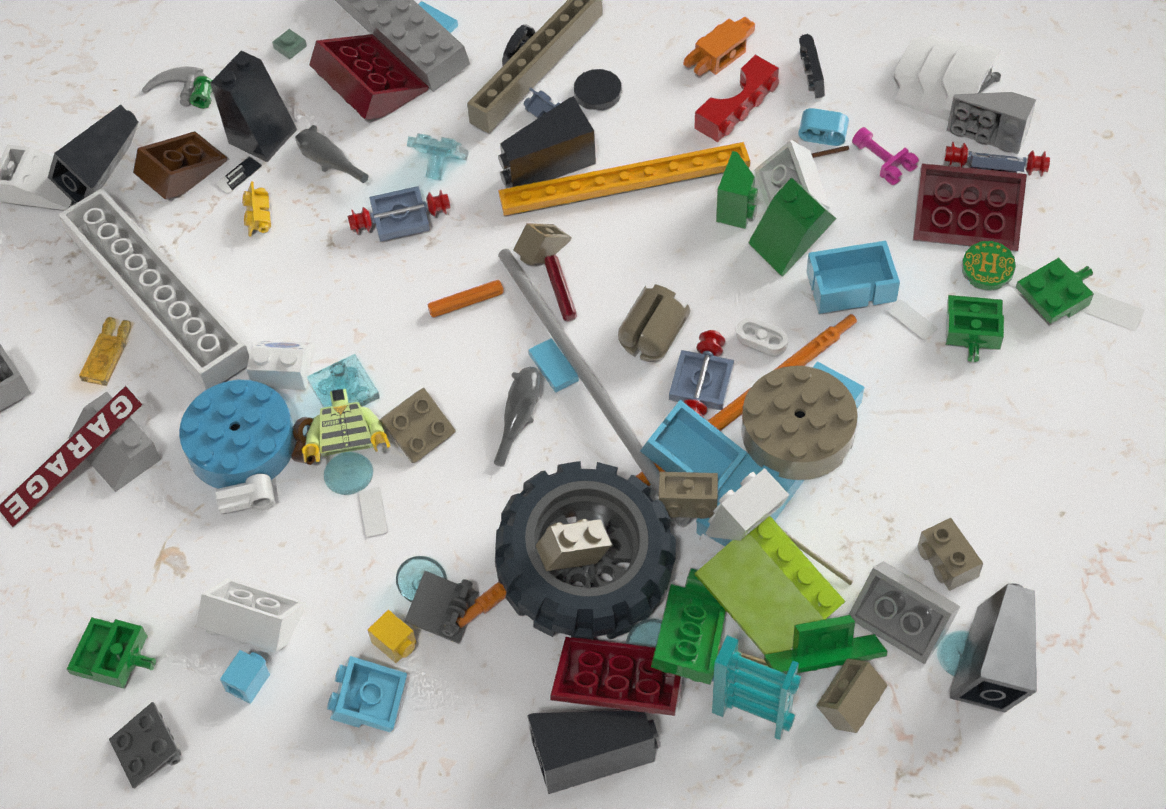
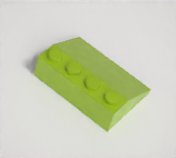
M771 516L740 541L732 540L695 572V576L764 655L791 650L793 646L794 625L824 620L846 602Z

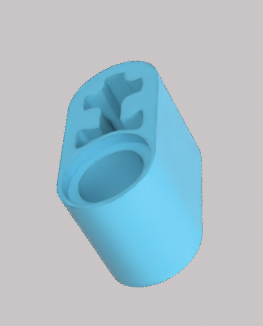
M809 108L802 113L798 135L807 142L840 146L846 139L849 118L840 112Z

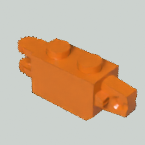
M743 17L736 22L730 18L695 43V49L685 57L683 65L690 68L698 63L694 68V73L698 76L703 75L708 70L717 75L746 53V39L755 31V23L747 17Z

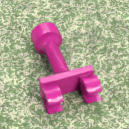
M865 127L860 128L852 139V143L859 149L867 147L886 162L881 166L879 176L885 178L891 185H895L901 180L898 178L902 175L901 171L897 168L899 165L902 164L910 172L918 167L916 163L919 162V159L914 153L908 152L909 150L905 147L893 156L872 140L873 133Z

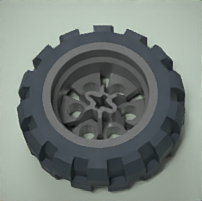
M581 461L558 464L557 472L550 475L545 470L540 471L523 483V491L520 494L511 495L501 513V522L496 530L495 567L498 583L504 586L506 600L519 616L527 615L533 620V628L551 637H554L555 633L558 632L574 638L593 640L596 636L606 635L608 639H614L630 632L632 625L636 622L646 621L659 606L665 590L668 589L676 560V538L670 531L672 520L663 502L658 499L653 501L649 496L651 491L649 486L635 475H631L628 480L617 475L618 467L597 462L596 469H581ZM576 517V522L582 519H587L588 521L601 519L605 529L609 524L616 528L608 537L612 543L611 547L617 549L618 553L612 555L607 551L596 564L584 565L582 568L571 567L559 571H546L535 545L546 533V529L550 525L559 522L569 524L566 518ZM619 562L630 563L627 570L616 566V564ZM605 573L610 575L612 580L603 582L598 576ZM579 581L585 587H576L570 584L572 582Z

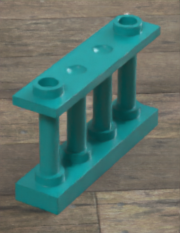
M727 635L715 660L712 713L723 717L727 708L732 709L733 707L776 723L774 738L780 740L784 730L790 732L795 719V714L791 713L793 697L797 692L802 677L797 675L799 663L792 661L787 674L741 657L742 653L738 652L739 640Z

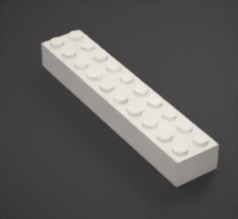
M103 188L58 214L68 236L205 390L224 382L248 365L249 353L246 344Z

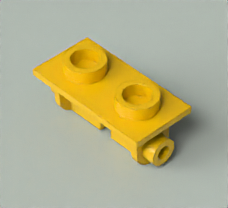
M251 181L248 191H244L242 197V205L246 206L244 226H248L249 237H251L253 230L266 233L271 228L270 211H268L269 194L264 188L254 189V182Z

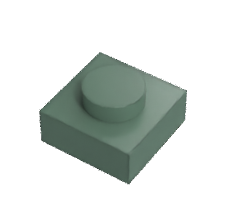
M291 29L285 31L272 42L273 48L288 59L293 58L307 47L306 40Z

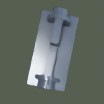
M531 87L529 90L533 95L531 98H526L523 103L525 110L537 118L560 104L559 102L556 105L550 102L552 100L551 97L544 91L536 92Z

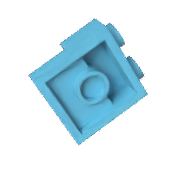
M350 656L345 665H339L334 682L340 684L337 693L332 692L328 701L327 710L332 711L330 719L358 728L363 724L391 733L394 729L407 673Z

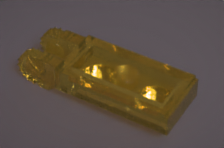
M113 317L106 318L102 325V333H99L79 374L81 381L107 386L126 347V340L131 331L130 321L123 320L117 329V336H112L116 327V319Z

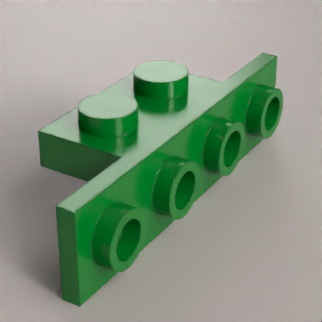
M851 615L794 625L792 650L765 654L764 660L769 668L785 674L788 673L792 661L798 662V674L842 666L847 659L865 661L886 657L888 651L875 634L853 638L855 621Z

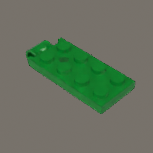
M690 568L685 588L674 584L670 585L651 667L665 673H672L695 682L711 685L726 610L695 576V572L698 570Z

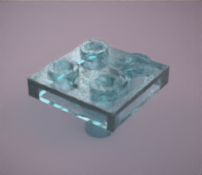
M417 133L416 137L408 136L407 147L419 153L429 155L425 174L426 178L441 180L443 160L446 157L467 161L468 150L461 147L462 143L456 142L454 139L441 137V141H438V139L432 138L430 135Z
M356 354L307 376V381L323 408L332 406L330 391L337 389H346L348 403L359 402L361 407L380 398L377 388Z

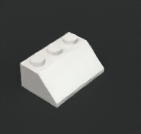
M788 141L754 169L767 208L773 197L791 177L809 191L827 210L831 208L810 150L796 142Z
M227 578L201 594L196 627L205 629L208 634L230 637L236 643L251 644L259 647L263 652L274 653L289 643L307 602Z

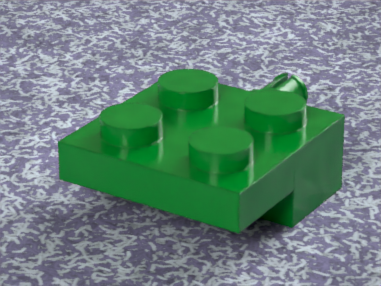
M1058 257L1017 281L1016 289L1052 324L1065 315L1070 318L1090 305L1094 293L1083 283V280L1092 276L1093 271L1089 266H1085L1083 269L1074 272Z
M948 295L946 345L968 347V361L972 362L973 353L974 362L979 361V348L1000 350L1004 338L1003 300Z
M91 617L68 664L67 671L71 675L124 689L131 672L136 666L153 670L156 658L141 655V650L148 637L142 626L117 619L112 623Z

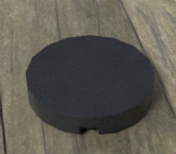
M523 24L513 33L504 50L502 66L536 33L533 27Z
M591 69L583 72L574 83V97L578 104L586 109L597 108V110H605L613 107L621 98V81L616 74L608 70Z

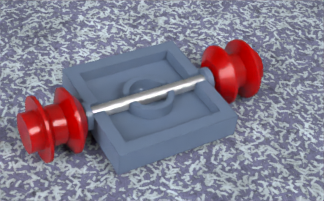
M952 142L951 147L946 146L944 161L949 162L948 166H951L954 162L958 163L959 167H963L968 159L971 167H974L973 169H999V171L1017 173V171L1024 172L1025 168L1029 176L1033 171H1038L1040 177H1042L1043 172H1048L1050 166V157H1046V151L1041 156H1036L1034 150H1032L1027 155V158L1023 157L1022 159L1015 156L972 151L968 153V147L965 143L959 148L955 147L954 142Z
M419 186L371 196L369 199L373 213L369 214V211L362 207L361 213L356 214L351 209L352 215L347 217L351 231L356 230L357 234L361 228H365L370 232L372 221L373 224H376L381 242L430 231L426 212L429 210V213L436 217L437 211L442 210L447 215L446 209L451 207L448 194H442V190L439 191L438 196H433L428 192L426 201H423Z
M715 330L700 333V342L696 346L699 353L681 350L669 392V400L683 401L702 417L707 413V408L723 409L734 368V360L720 357L723 353L722 347L725 345V338Z

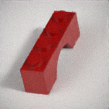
M755 54L740 69L742 92L727 99L710 97L695 111L694 129L716 142H719L724 136H728L734 126L740 121L745 120L749 112L755 106H759L768 93L776 90L779 84V67Z

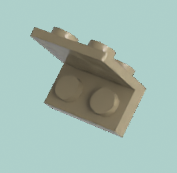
M424 387L379 419L383 429L388 430L411 463H416L455 433L452 424Z

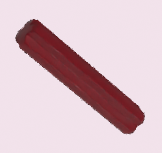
M556 255L546 256L544 259L545 267L562 318L566 322L575 320L577 317L576 309L559 259Z

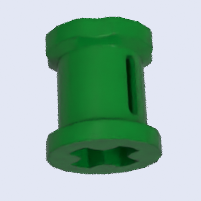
M198 76L194 79L193 85L195 89L189 98L193 106L205 109L211 104L210 95L213 92L210 84L211 78Z

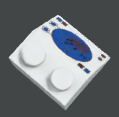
M259 341L251 347L247 365V373L250 380L263 383L272 389L306 390L314 344L312 342Z

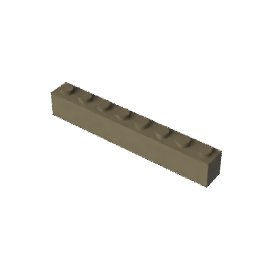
M567 0L468 101L469 123L490 133L530 91L529 88H533L603 15L602 0Z

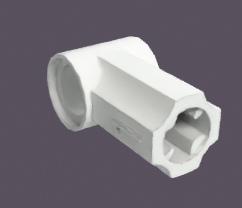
M266 474L252 475L247 478L246 483L219 488L215 492L220 514L251 508L254 511H265L274 505L271 478Z

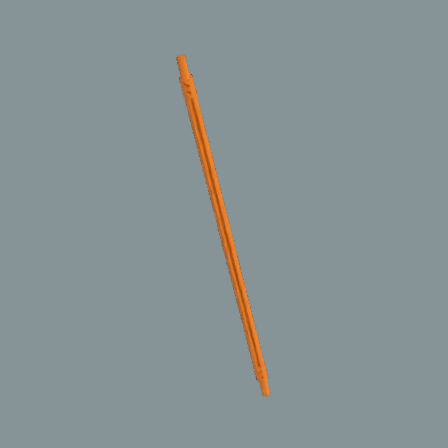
M849 314L834 327L829 326L774 370L789 366H805L838 341L840 335L857 322L856 317L853 314ZM750 388L710 418L708 422L721 431L742 415L744 400ZM654 463L659 472H666ZM643 472L636 475L647 486L651 485ZM497 582L481 596L477 597L474 600L475 603L465 611L464 617L457 618V625L460 628L464 627L482 612L484 614L487 613L500 601L506 598L504 586Z

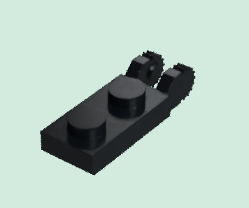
M802 34L799 38L800 57L803 61L804 72L809 71L807 75L808 88L813 89L815 99L825 96L824 77L816 45L810 34Z

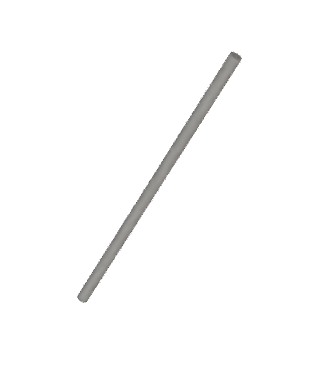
M501 250L498 257L659 496V470L651 459L640 452L642 445L510 250ZM685 517L674 518L678 526L686 525L691 519Z

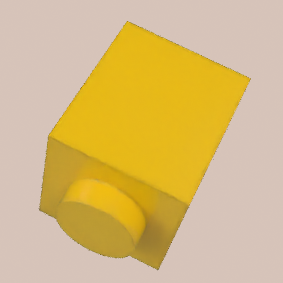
M389 609L367 629L371 643L395 663L402 657H408L417 644L414 631Z

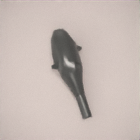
M312 125L309 129H304L295 136L301 153L321 165L323 172L333 168L348 173L362 183L368 180V174L352 165L340 148L329 138L317 132L316 125Z
M536 367L523 368L519 373L513 372L511 375L514 381L508 391L504 413L503 437L494 460V464L504 467L512 443L527 422L533 423L534 421L531 415L540 393V377Z

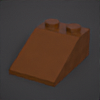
M194 131L137 148L133 173L167 200L188 192L227 162L228 157Z

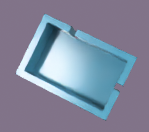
M886 240L808 253L806 273L819 314L868 306L869 301H872L873 305L897 301L900 280Z
M681 400L640 450V452L666 472L718 473V490L747 454L745 450Z

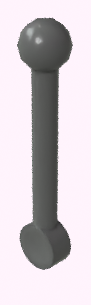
M993 72L991 78L981 86L978 93H981L993 82H999L1001 74Z

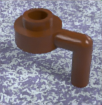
M301 417L293 426V436L297 443L291 457L295 462L309 465L315 462L314 455L308 456L307 462H304L302 449L306 445L307 433L314 418ZM306 426L307 432L303 435V429Z

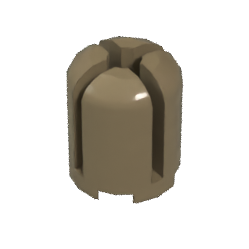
M655 284L653 288H646L645 285L619 327V342L634 357L641 351V360L648 362L660 361L667 354L691 312L689 305L687 304L684 308L674 298L676 293L666 287Z

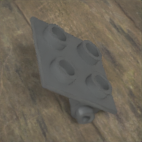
M424 571L404 622L459 644L466 625L460 628L456 620L458 617H464L465 611L475 603L474 600L479 592L474 591L473 583L469 580L463 579L461 583L457 584Z
M151 702L109 738L121 766L134 789L165 762L172 766L181 760V751L177 748L174 737L170 734V730L166 727L162 719L163 716L158 711L154 702Z

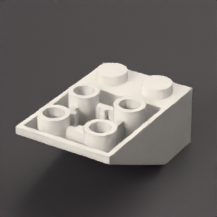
M7 144L0 158V202L66 210L73 204L47 178L53 156L32 147Z
M765 468L757 475L752 472L740 483L742 486L736 492L731 489L718 501L720 504L713 511L715 514L708 521L710 526L705 534L708 537L740 541L779 509L789 494Z

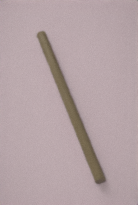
M785 532L800 550L847 584L851 585L853 583L851 578Z

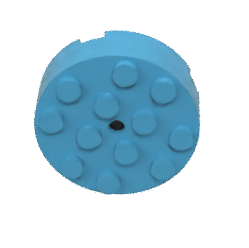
M238 379L227 381L202 392L187 407L181 419L179 429L180 443L193 472L204 483L217 489L246 483L247 478L255 474H266L272 480L287 466L296 445V440L293 436V421L284 399L271 387L251 380Z

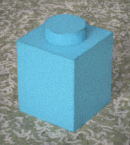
M239 650L220 678L225 691L251 704L270 676L265 664L266 660L257 653L251 652L249 655Z

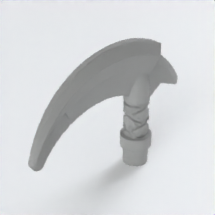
M197 67L171 68L149 80L143 87L142 92L146 93L151 88L166 82H185L180 94V104L188 106L190 103L189 98L194 88V79L198 76L206 75L203 73V69Z

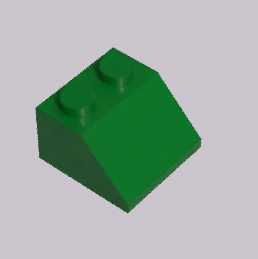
M735 151L731 153L717 189L716 222L746 229L748 221L754 220L757 205H754L757 198L758 189L754 188L755 176L738 152Z

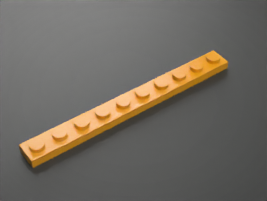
M744 142L501 189L498 190L503 215L505 216L722 173L726 169L732 151L738 152L748 167H750V158Z

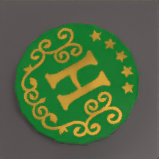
M981 241L972 245L965 252L962 260V273L964 277H967L971 281L970 284L983 290L1002 288L1003 285L1012 280L1016 269L1015 257L1012 252L1003 244L993 241Z

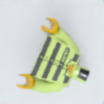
M337 389L330 391L332 406L321 408L320 414L314 417L307 433L306 445L303 447L302 453L304 462H307V457L310 455H315L316 462H320V454L322 456H329L374 448L375 452H378L377 446L380 443H386L387 448L390 447V443L377 416L369 408L361 407L359 402L348 403L346 389Z

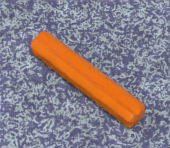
M494 280L429 302L427 304L428 311L431 317H437L503 294V286L500 280Z

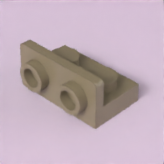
M660 472L659 500L663 502L670 518L705 519L711 518L715 514L713 511L717 507L718 473Z

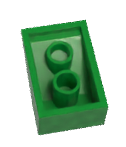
M791 177L771 200L748 243L783 277L837 218L809 191Z

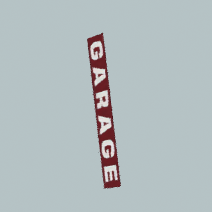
M127 386L121 389L0 504V512L12 528L142 406V403Z

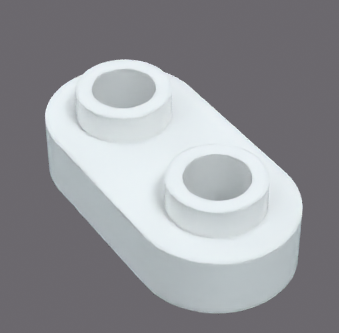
M745 318L737 324L736 337L741 344L772 356L780 355L786 351L788 336L784 330L755 318Z

